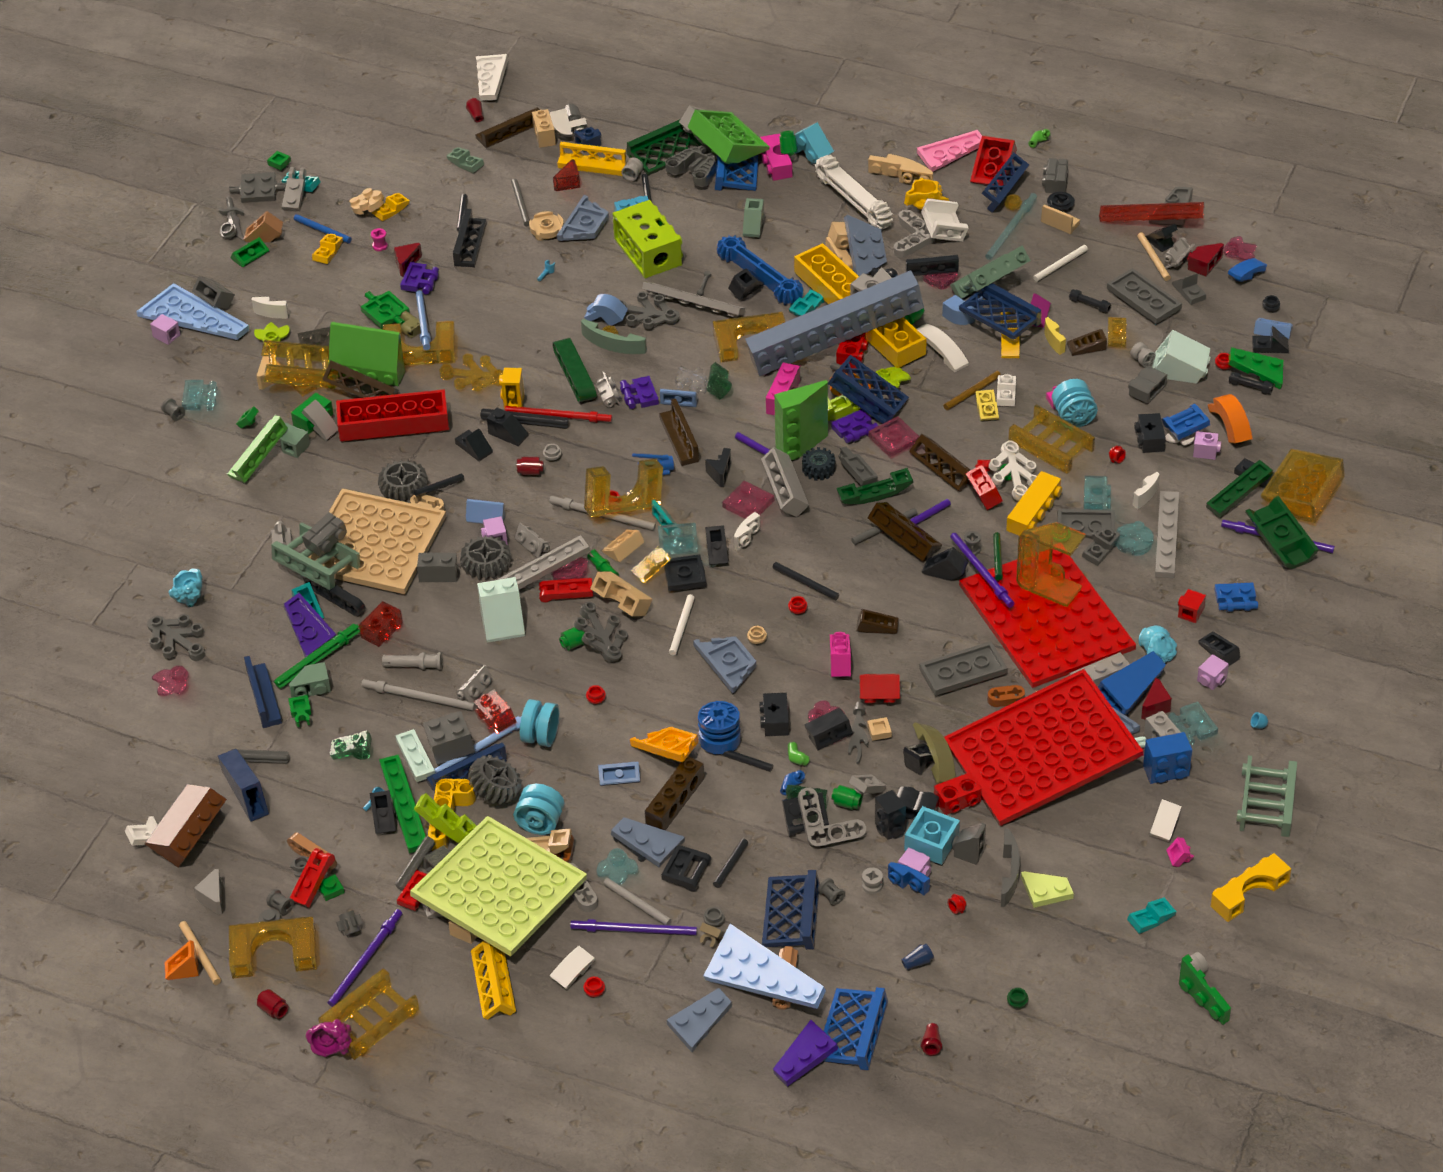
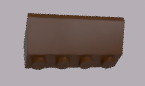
M187 784L145 842V845L176 867H179L227 799L210 787Z

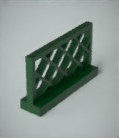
M681 119L627 142V156L639 159L643 163V170L648 176L666 168L665 161H660L661 157L670 158L675 155V150L682 152L688 149L689 144L697 147L703 146L693 134L683 129L684 126L679 123ZM686 134L688 139L679 138V136ZM668 141H675L674 145L665 144ZM677 142L685 143L686 147L676 146ZM654 147L661 148L660 151L651 150ZM663 148L672 150V153L662 152ZM645 153L647 155L645 158L638 156V154ZM649 154L658 156V159L648 158ZM646 164H656V166L649 169Z

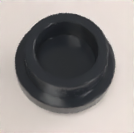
M1269 295L1263 300L1262 306L1268 311H1276L1280 308V301L1278 297Z

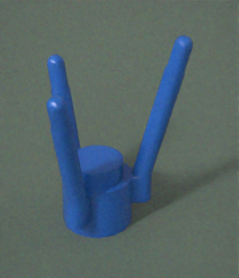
M632 454V457L657 459L655 461L638 462V465L657 464L658 470H662L660 473L640 480L639 484L663 475H670V471L674 470L672 456Z

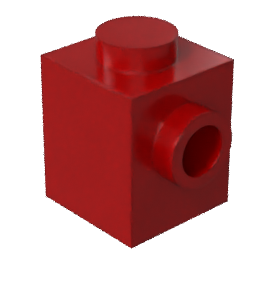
M1188 589L1185 595H1181L1179 598L1178 618L1196 623L1205 608L1206 595Z

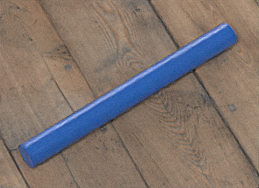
M298 214L294 216L295 221L325 234H335L336 236L343 237V241L348 244L352 240L351 237L303 216Z

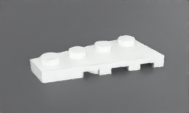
M507 54L476 56L481 101L497 100L508 56Z

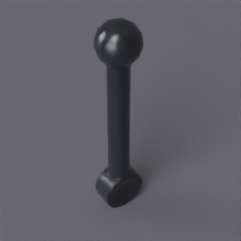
M613 837V840L615 842H620L623 846H625L632 853H634L638 857V860L640 862H644L646 860V857L642 856L638 852L634 851L633 849L629 848L627 845Z

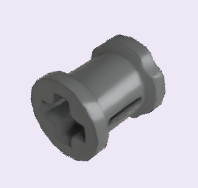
M173 398L166 399L161 406L162 411L168 413L174 421L180 420L185 414L184 407L178 406Z
M976 531L967 532L964 535V541L970 550L971 546H973L972 552L976 556L981 551L979 546L981 535Z
M831 878L825 879L818 887V892L822 895L824 894L829 899L831 905L839 904L845 896V891L839 889Z
M274 889L269 893L266 899L267 905L278 909L281 915H287L294 906V900L283 896L278 889Z

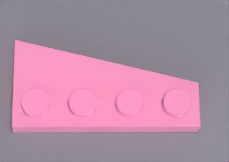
M978 130L918 147L917 154L928 169L933 172L978 149L982 135Z

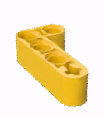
M442 779L436 784L434 801L440 807L447 804L454 811L455 806L473 805L476 801V795L473 791L474 787L469 785L470 781L467 779ZM429 824L428 837L435 840L432 851L443 845L448 848L449 837Z

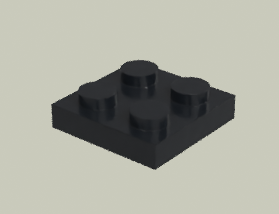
M700 554L663 559L668 592L706 587Z

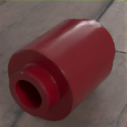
M522 457V459H517V473L522 475H540V472L544 471V461H540V457Z
M271 989L262 991L257 997V1007L272 1018L281 1019L288 1012L289 1006L286 1000Z

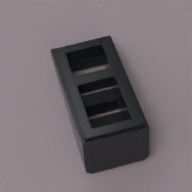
M1213 631L1198 640V643L1207 652L1227 662L1229 666L1241 657L1237 645Z

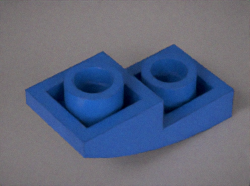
M1255 258L1248 259L1232 267L1228 274L1233 276L1234 280L1243 282L1244 280L1252 279L1253 274L1266 271L1267 264Z
M894 862L888 864V878L892 883L897 884L902 889L909 884L914 891H918L923 896L929 892V877L906 865Z

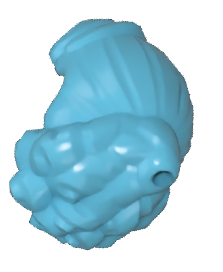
M199 569L180 571L173 578V588L169 590L170 597L179 603L192 607L201 595L203 578Z
M1157 625L1142 629L1138 642L1140 646L1145 648L1147 654L1154 651L1157 656L1162 658L1164 663L1171 661L1177 653V643L1171 638L1167 629Z

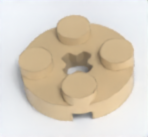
M371 188L365 189L362 192L363 194L350 199L353 212L359 215L364 214L363 211L366 210L372 212L384 203L382 192L378 190L372 191Z
M550 211L537 213L534 215V219L529 221L530 232L540 241L557 237V234L564 225L563 218L559 214L558 216L553 215V212Z

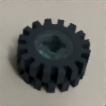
M817 447V450L811 448V452L807 450L802 458V471L804 475L808 476L809 479L814 478V481H817L818 478H820V481H823L824 477L829 479V475L833 476L835 472L834 453L831 454V450L826 451L824 447L823 450H820V447Z

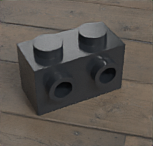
M894 790L875 797V825L878 832L883 834L887 840L900 836L905 832L906 806Z

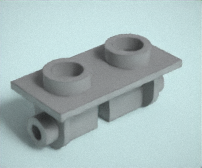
M1179 238L1164 255V260L1168 263L1165 268L1178 267L1183 262L1182 259L1189 255L1190 250L1195 244L1189 245L1186 238Z
M603 372L604 378L598 379L596 386L601 394L604 405L612 407L617 402L619 406H622L619 400L621 395L617 388H614L616 386L612 376L608 377Z
M277 521L274 525L275 530H271L272 544L278 541L288 545L291 542L290 528H286L282 521Z
M519 523L515 539L537 558L540 557L541 552H548L550 550V544L542 538H538L539 535L531 527Z
M483 665L479 670H475L468 683H465L462 688L457 690V697L460 700L464 698L467 702L473 703L493 681L486 665Z

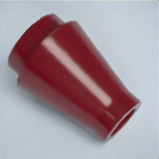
M477 98L469 99L466 102L467 111L475 122L483 121L481 101Z
M935 1023L927 1024L921 1041V1048L927 1055H936L942 1049L939 1026Z

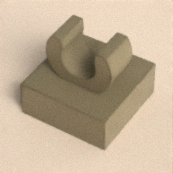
M703 922L699 929L705 933L701 936L700 942L705 944L706 940L711 938L710 947L712 948L717 946V939L722 940L725 934L722 930Z

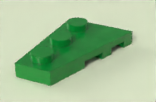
M1231 347L1228 365L1247 374L1254 373L1260 376V380H1268L1274 383V387L1278 389L1282 387L1284 360Z
M1187 954L1181 961L1179 977L1181 989L1188 992L1198 1005L1203 1006L1212 1018L1218 1020L1222 1025L1226 1024L1230 1020L1231 1007L1215 987H1209L1204 978L1205 974L1201 969L1197 971L1190 963L1193 959Z

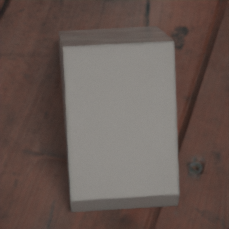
M214 869L194 890L198 902L220 915L222 914V882L219 869Z

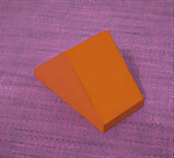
M188 941L165 961V979L174 980L199 976L198 957L194 941Z

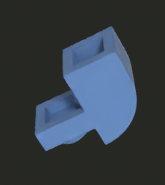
M600 294L597 295L594 303L587 307L584 318L592 321L602 317L609 326H612L623 320L628 309L616 297Z
M957 295L943 302L942 316L950 322L958 325H968L975 322L973 317L959 310V306L965 301ZM968 306L967 308H969V309H976L977 307H976V306Z

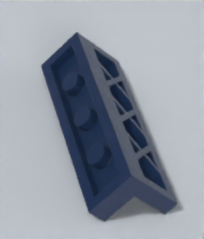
M1014 152L981 193L991 201V204L987 207L990 212L996 209L1029 166L1026 161ZM1012 159L1020 164V166H1013ZM1005 170H1010L1012 176H1006ZM997 180H1003L1004 186H998ZM988 190H995L997 196L995 197Z
M245 656L247 675L262 728L282 724L266 664L262 663L252 666L250 656Z
M501 742L426 777L428 785L435 793L436 784L439 780L467 779L471 765H473L477 758L482 756L487 757L491 755L493 758L498 756L500 760L504 759L507 762L505 745Z

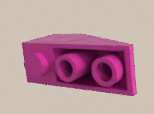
M844 632L830 634L831 677L851 676L849 634Z

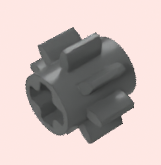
M354 910L339 915L340 921L336 922L338 930H344L345 935L359 931V924L363 923L360 914L355 915Z

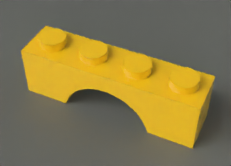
M1275 853L1269 857H1264L1258 864L1247 868L1237 878L1234 877L1223 887L1215 889L1212 893L1210 907L1229 922L1243 913L1244 894L1254 888H1266L1276 891L1290 881L1291 868Z

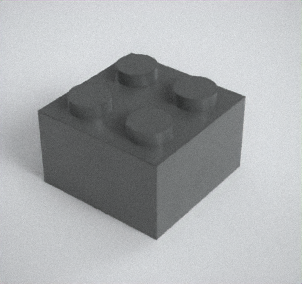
M461 711L423 723L436 764L475 752L471 735Z

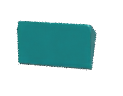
M652 500V514L667 534L671 537L682 532L665 508L656 500Z

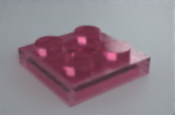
M898 416L868 431V436L889 457L913 446L919 437Z
M743 481L722 502V507L746 519L754 512L761 515L775 499L773 494Z

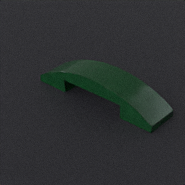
M908 468L891 472L888 479L857 488L852 483L838 487L837 492L841 502L844 504H866L901 492L913 484V479Z

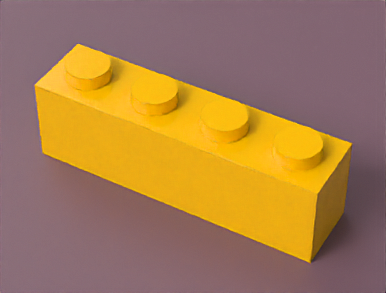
M1041 471L1008 515L1006 531L1027 539L1030 533L1035 531L1037 523L1044 519L1046 511L1052 508L1056 497H1060L1062 493L1061 478Z

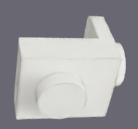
M150 816L146 825L127 826L125 833L132 846L145 845V842L158 824L154 817Z

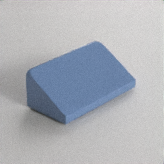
M1264 318L1256 320L1254 334L1270 336L1271 327L1274 326L1289 340L1293 328L1291 323Z
M660 389V404L671 405V399L676 398L679 406L696 407L698 396L696 392Z
M467 499V522L483 524V520L500 516L504 521V503Z
M638 762L598 765L600 786L640 782Z

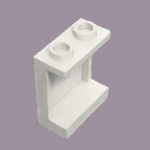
M936 199L926 200L921 213L931 238L963 242L969 228L967 224L960 223L956 210L959 205L957 202Z

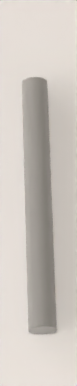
M606 878L603 885L664 925H670L672 919L611 879Z

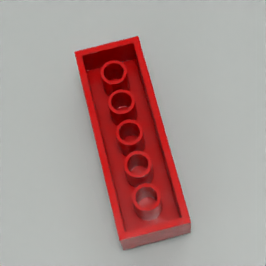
M445 389L336 401L340 441L449 430Z

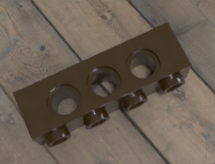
M687 757L685 761L680 763L645 809V824L666 831L704 780V763Z

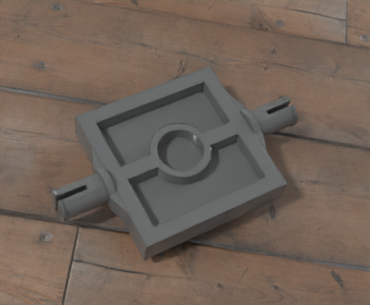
M275 172L241 174V183L239 186H229L230 194L240 193L241 203L275 201L277 190H285L286 183H277Z

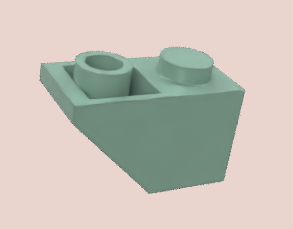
M746 199L743 236L760 237L764 218V199Z
M285 423L288 429L279 439L282 452L298 458L310 446L308 432Z
M325 662L305 666L289 683L292 698L304 695L309 697L331 692Z

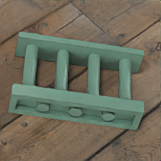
M1022 245L955 281L950 286L955 295L962 299L1031 260Z
M304 523L299 524L300 536L288 545L278 541L271 544L273 560L329 590L335 587V574L345 566L350 565L356 569L360 568V553L338 541L329 552L322 555L316 561L308 558L314 553L309 549L304 550L302 553L295 551L294 549L303 543L302 536L312 528ZM332 557L341 560L330 569L323 566Z
M1248 755L1247 763H1243L1242 775H1245L1242 810L1237 812L1236 822H1240L1239 831H1244L1245 821L1278 825V827L1282 828L1281 836L1289 837L1297 762L1289 761L1288 769L1284 768V770L1251 766L1252 756ZM1250 774L1283 778L1286 784L1281 786L1250 782ZM1248 790L1279 793L1281 796H1285V800L1275 801L1248 797ZM1247 805L1279 809L1280 812H1283V815L1276 817L1246 813Z

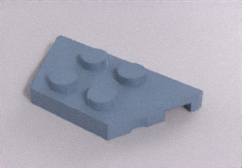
M583 195L557 234V240L596 238L608 220L609 212L601 208L596 202L591 203L588 200V196Z
M846 215L844 221L853 270L858 276H861L863 273L869 274L873 268H879L887 262L881 229Z
M737 637L711 638V642H700L699 639L693 641L696 650L732 693L739 688L756 667V660Z

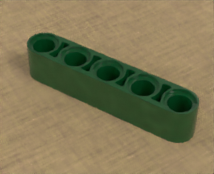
M571 338L552 342L554 354L578 403L596 399L597 394L594 384Z

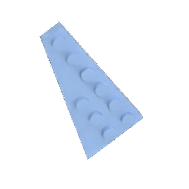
M174 283L136 311L138 317L155 320L163 314L177 321L180 327L236 340L249 331L248 324L212 306L205 300Z
M731 924L703 975L706 981L816 1009L826 992L824 986Z

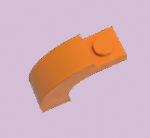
M1232 394L1213 398L1214 403L1208 404L1209 412H1215L1221 416L1226 427L1228 441L1239 443L1253 439L1248 418L1238 399Z

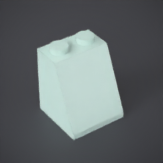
M1172 330L1156 350V357L1152 368L1168 374L1167 379L1197 383L1208 372L1206 367L1211 359L1209 356L1210 348Z
M516 577L477 583L481 617L487 643L525 636Z

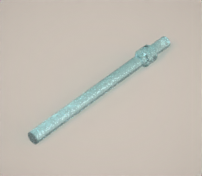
M1032 193L1027 200H1024L1020 210L987 252L985 257L988 260H991L1024 214L1033 207V202L1037 198L1035 193Z

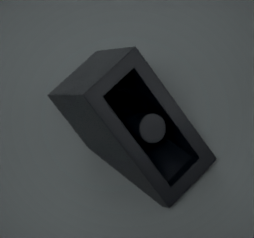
M497 407L487 417L488 434L518 447L529 436L525 428L510 412Z
M952 547L928 558L921 572L924 575L950 581L960 578L965 574L968 561Z

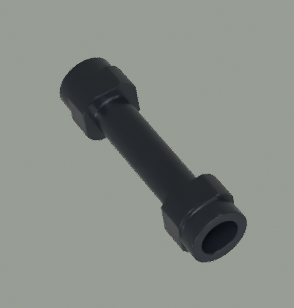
M1072 289L1069 294V299L1076 303L1081 301L1099 308L1098 311L1108 313L1111 309V303L1104 299L1099 301L1085 296L1080 290Z
M1231 372L1229 377V383L1236 386L1243 384L1260 389L1261 393L1271 394L1274 384L1268 381L1262 383L1241 377V373Z

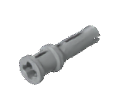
M422 652L419 655H383L382 665L383 667H419L422 670L426 668L441 670L443 656L441 652L437 654Z

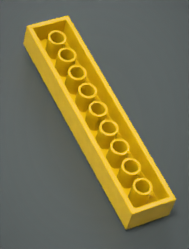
M823 243L794 256V272L815 292L821 294L823 300L828 304L850 296V284L859 276ZM904 317L865 332L866 340L896 368L926 355L927 338Z

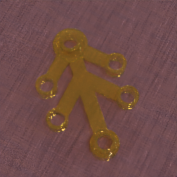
M464 354L462 357L463 364L467 365L471 370L456 369L450 364H443L439 369L440 378L443 380H450L454 375L466 376L467 378L465 379L456 378L454 380V387L461 390L471 384L472 390L476 392L481 391L482 388L492 383L500 386L499 376L503 375V370L496 369L491 364V359L487 355L480 357V365L486 367L489 372H484L473 361L472 354Z

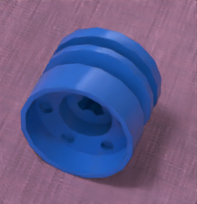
M714 701L702 706L698 712L699 742L701 747L713 754H723L726 751L735 750L741 741L740 713L738 708L726 701Z

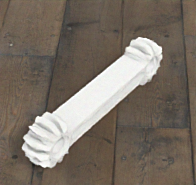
M826 155L816 161L815 172H817V177L820 178L821 183L824 182L825 185L830 184L868 218V223H871V225L881 230L891 225V221H893L891 215L893 213H891L887 202L874 198L839 167L836 157Z

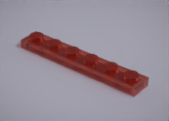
M1204 202L1101 205L1099 220L1100 222L1199 219L1204 217L1205 206Z

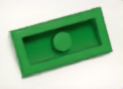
M258 237L233 252L230 258L241 267H244L270 250L262 239Z

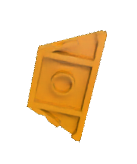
M673 727L647 733L648 738L643 740L636 739V737L630 739L632 747L679 762L685 761L699 742L698 735Z

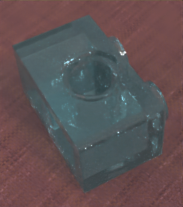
M1085 476L1083 509H1110L1111 498H1108L1107 495L1110 496L1111 484H1107L1106 476Z
M696 523L658 526L660 555L698 552Z

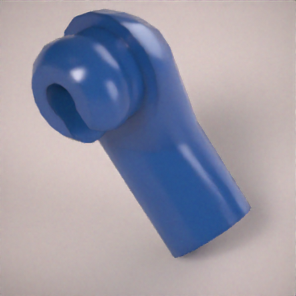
M798 770L787 774L783 780L780 793L789 795L793 786L803 782L805 773Z

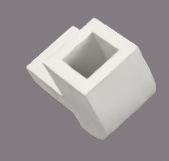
M566 108L550 112L553 127L562 136L571 137L572 129L574 131H581L587 126L585 118L569 121Z

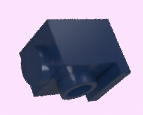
M589 127L582 131H574L575 144L601 146V132L599 129Z

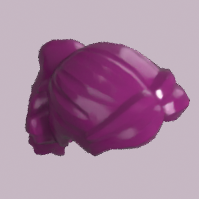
M336 1019L333 1022L314 1025L306 1032L305 1037L308 1043H310L311 1051L316 1055L326 1057L339 1052L345 1055L348 1053L349 1045L352 1042L350 1036L352 1029L350 1025Z

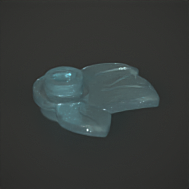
M619 848L611 850L607 859L599 862L597 866L598 877L609 876V879L618 885L626 881L628 873L634 874L638 872L636 861L628 858L624 850Z

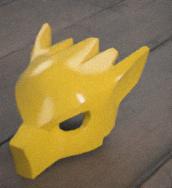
M920 178L916 179L912 188L906 192L904 204L907 206L913 205L917 209L922 210L927 199L949 201V199L942 196L941 192L943 189H941L938 181Z

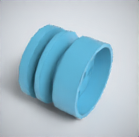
M1069 379L1054 389L1051 396L1052 401L1065 426L1079 428L1087 425L1095 418L1098 411L1097 404L1093 396H1091L1088 385L1083 380Z

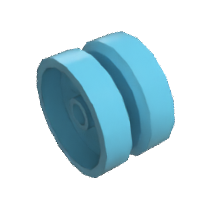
M529 699L527 701L520 723L521 742L532 744L537 740L538 745L551 747L559 725L560 710L558 704L547 702L543 706L539 700Z
M530 784L523 789L513 816L517 824L528 832L539 835L550 834L551 830L556 828L565 802L560 793L552 787L544 784Z

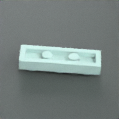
M414 729L395 735L396 742L416 782L427 779L426 777L435 774V770Z

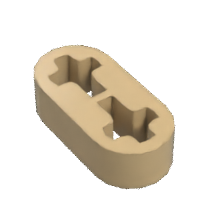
M413 495L410 498V503L444 510L442 499L428 495L419 497Z

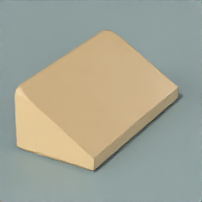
M626 530L602 551L615 561L621 562L642 545L644 539L639 530Z

